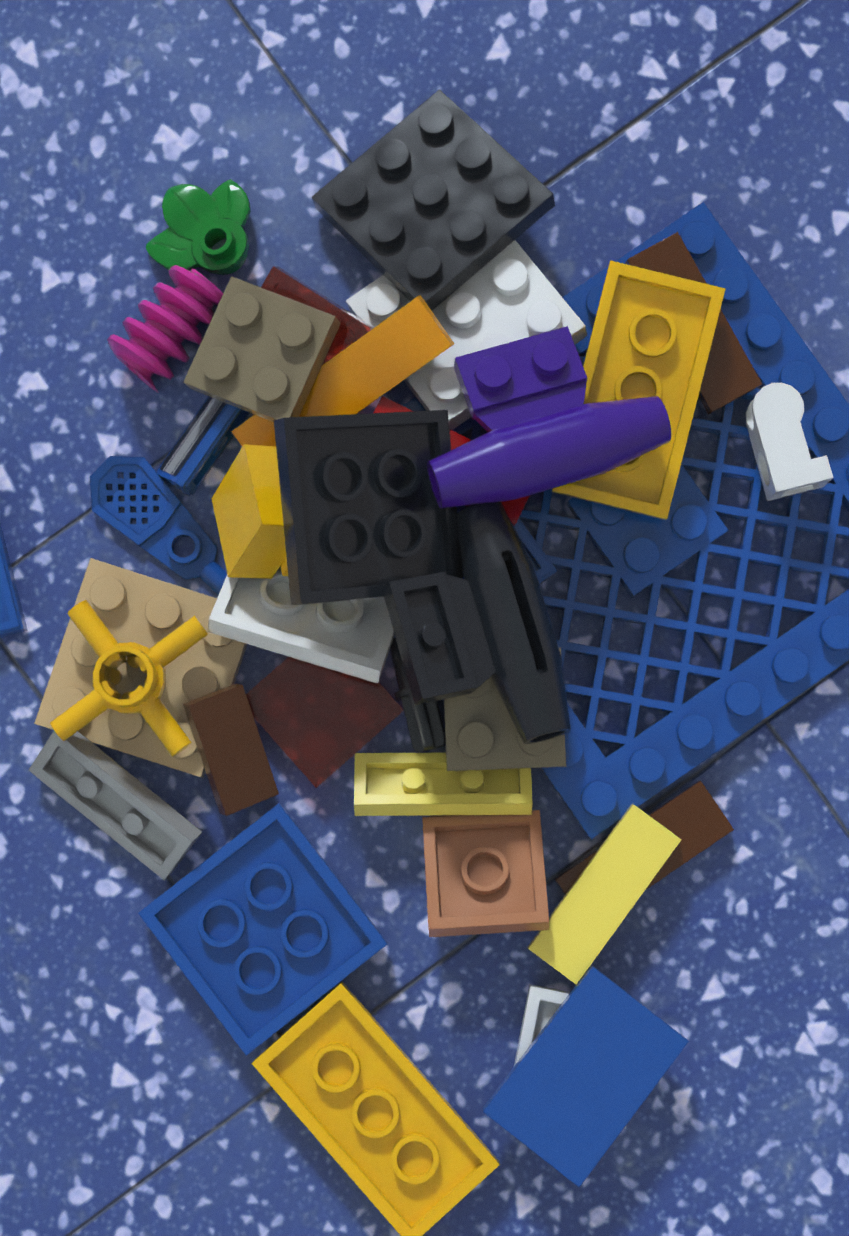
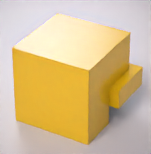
M244 444L211 498L228 577L272 579L279 567H281L282 576H288L276 446Z

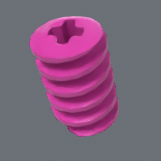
M177 265L172 266L168 272L175 288L161 282L153 287L160 305L147 300H142L138 304V309L145 322L143 323L131 317L125 318L122 322L130 339L127 340L114 334L110 335L107 339L111 350L119 361L156 392L158 390L151 379L152 375L157 374L171 380L174 374L166 361L167 358L170 356L185 363L190 359L181 343L186 339L198 345L201 344L203 337L197 325L199 322L207 325L210 324L214 315L212 308L214 305L218 306L223 295L219 288L195 269L190 271Z

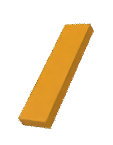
M422 296L414 298L323 364L299 417L357 414L453 346L454 342ZM253 415L231 431L241 446L244 444L276 446L274 422L257 415Z

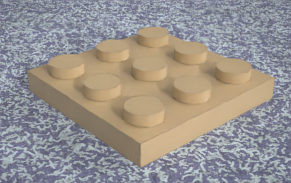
M90 558L75 605L87 600L118 643L135 642L151 648L194 615L208 632L209 617L217 598ZM71 618L34 723L52 730L53 728L50 725L52 720L94 690L93 670L99 656ZM208 632L206 637L164 667L166 685L160 700L192 742L190 746L176 756H171L140 713L123 714L108 708L78 732L92 743L203 778L205 768L183 704L233 685L247 644ZM128 662L121 664L117 668L122 674V680L115 687L122 695L127 691H135L139 685L145 686L144 680L147 674L142 672L140 668L135 669Z

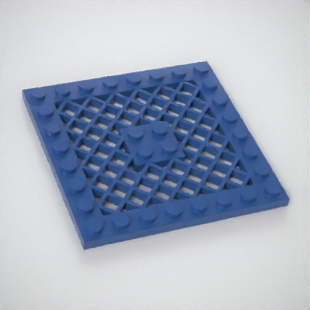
M704 202L615 262L624 264L630 257L678 232L705 282L709 285L726 288L721 310L762 382V385L759 387L762 389V387L768 384L782 382L795 388L804 401V414L800 422L810 457L814 459L827 455L833 474V479L824 487L807 491L831 496L826 523L798 518L802 493L789 496L786 516L757 511L762 480L756 459L754 460L753 469L724 464L728 437L750 441L747 427L731 424L734 401L723 406L720 422L699 418L692 419L690 430L718 435L714 460L711 462L683 457L667 520L574 497L568 500L566 505L576 519L549 514L552 489L543 492L540 512L522 510L519 516L521 521L538 524L535 541L541 549L543 548L547 525L578 531L573 560L546 555L555 568L570 570L566 599L543 596L546 607L563 610L559 638L556 640L558 648H561L562 666L566 652L597 658L591 688L565 683L566 693L589 697L585 726H583L568 704L571 730L565 733L566 767L540 769L591 840L619 821L631 804L639 807L849 661V588L825 604L829 577L849 580V569L831 566L836 538L849 540V528L838 526L842 503L849 511V403ZM608 267L562 297L586 326L587 336L575 344L582 365H584L585 357L582 356L587 353ZM756 388L739 399L752 401L761 389ZM416 397L403 405L412 411H426ZM471 417L455 428V431L463 436L472 432L471 440L480 437L481 432L488 433ZM686 470L711 474L707 499ZM722 476L751 481L746 509L717 504ZM719 516L744 521L739 549L711 544L729 531ZM755 523L784 528L779 556L750 551ZM796 530L824 535L820 563L791 558ZM586 535L589 536L609 566L582 561ZM697 554L693 582L665 577L670 571ZM708 555L737 560L733 589L703 584ZM748 562L777 567L773 596L744 591ZM789 570L817 575L813 604L784 598ZM580 572L610 578L606 607L575 602ZM620 582L631 598L650 586L646 614L615 609ZM661 587L691 592L686 622L656 616ZM701 595L731 600L726 629L696 624ZM742 602L771 607L766 636L737 631ZM782 609L811 614L778 637ZM573 612L603 617L598 647L567 642ZM613 619L644 625L638 655L608 649ZM654 627L684 632L679 662L649 657ZM694 634L724 640L719 669L689 664ZM735 642L763 647L730 670ZM606 659L637 665L631 695L601 690ZM647 667L677 672L672 703L642 697ZM687 674L716 679V681L683 703ZM599 699L630 705L624 736L594 730ZM640 707L670 712L635 736ZM594 740L622 746L605 757Z

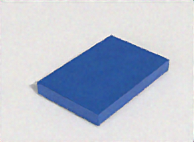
M591 965L482 1108V1111L580 1188L689 1041Z

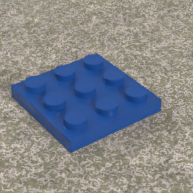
M278 803L138 913L246 1056L388 944L281 803Z

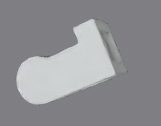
M782 382L771 383L762 387L750 402L746 411V425L767 501L819 489L833 479L827 455L814 459L810 457L800 422L804 414V401L800 393L791 385Z

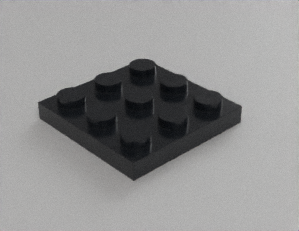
M440 89L311 197L315 208L409 301L421 295L431 311L555 206L553 193Z
M448 410L290 417L274 420L291 605L384 597L382 589L388 582L445 572L447 575L463 579L456 519L457 507H439L431 488L427 470V462L451 450Z

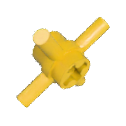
M87 600L78 603L67 613L99 658L93 670L94 690L50 722L51 727L62 741L67 740L109 708L123 714L140 713L172 757L190 746L192 742L161 702L160 698L166 685L164 667L208 635V632L194 615L161 641L148 648L135 642L118 643ZM128 662L131 667L135 669L140 668L142 672L147 674V677L144 680V687L139 685L135 691H127L122 695L115 687L122 680V674L117 668L121 664Z

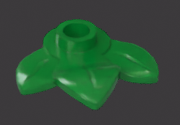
M230 179L218 186L212 195L192 184H179L170 187L166 191L162 202L164 219L169 228L146 244V250L151 258L167 270L177 265L187 270L201 267L209 273L228 275L240 269L246 261L249 250L248 236L243 228L251 212L250 202L244 190ZM226 239L222 247L212 249L217 242Z

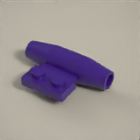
M567 326L455 358L454 370L472 420L475 419L488 433L427 462V470L434 497L440 508L515 500L605 474L669 443L671 441V425L667 410L658 396L584 404L587 375Z

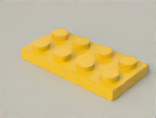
M610 260L583 365L587 375L584 404L658 396L668 413L671 425V441L605 474L553 488L552 492L667 520L726 288Z
M342 981L251 1063L400 1236H423L500 1165L496 1156Z

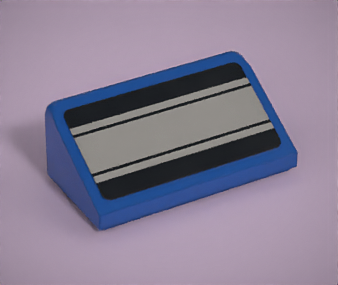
M208 396L159 466L157 474L186 495H193L234 437L231 431L245 421L249 412Z

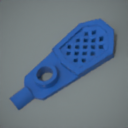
M109 456L90 476L92 511L184 580L200 578L219 595L227 572L215 561L218 547L144 457ZM119 474H124V478H119ZM131 474H136V478H131ZM108 485H112V490H108ZM131 485H136V490H131ZM143 496H147V501H143ZM154 496H159V500H154ZM108 497H113V502H108ZM131 497H136V501H131ZM159 507V512H154V508ZM120 508H124V513H120ZM131 508H136V512H131ZM132 519H136V524H132ZM143 519H148V523L143 524ZM189 537L193 539L195 548L190 556L178 557L175 554L174 544L179 538Z

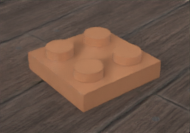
M532 810V815H447L422 817L429 937L549 930L540 810Z

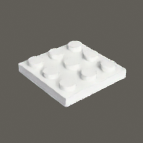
M514 240L432 310L454 342V345L403 381L426 411L448 410L449 429L453 430L471 417L454 370L456 357L567 326L574 344L587 336L586 326L516 240ZM384 275L346 300L350 312L366 333L410 302Z

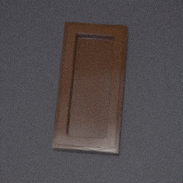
M242 684L230 685L183 704L220 814L228 816L279 794Z

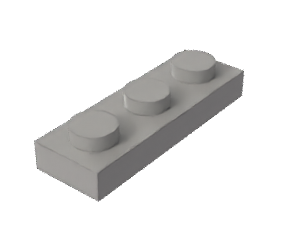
M53 731L28 770L164 881L175 871L202 833L201 830L78 731L65 741H62L56 732Z

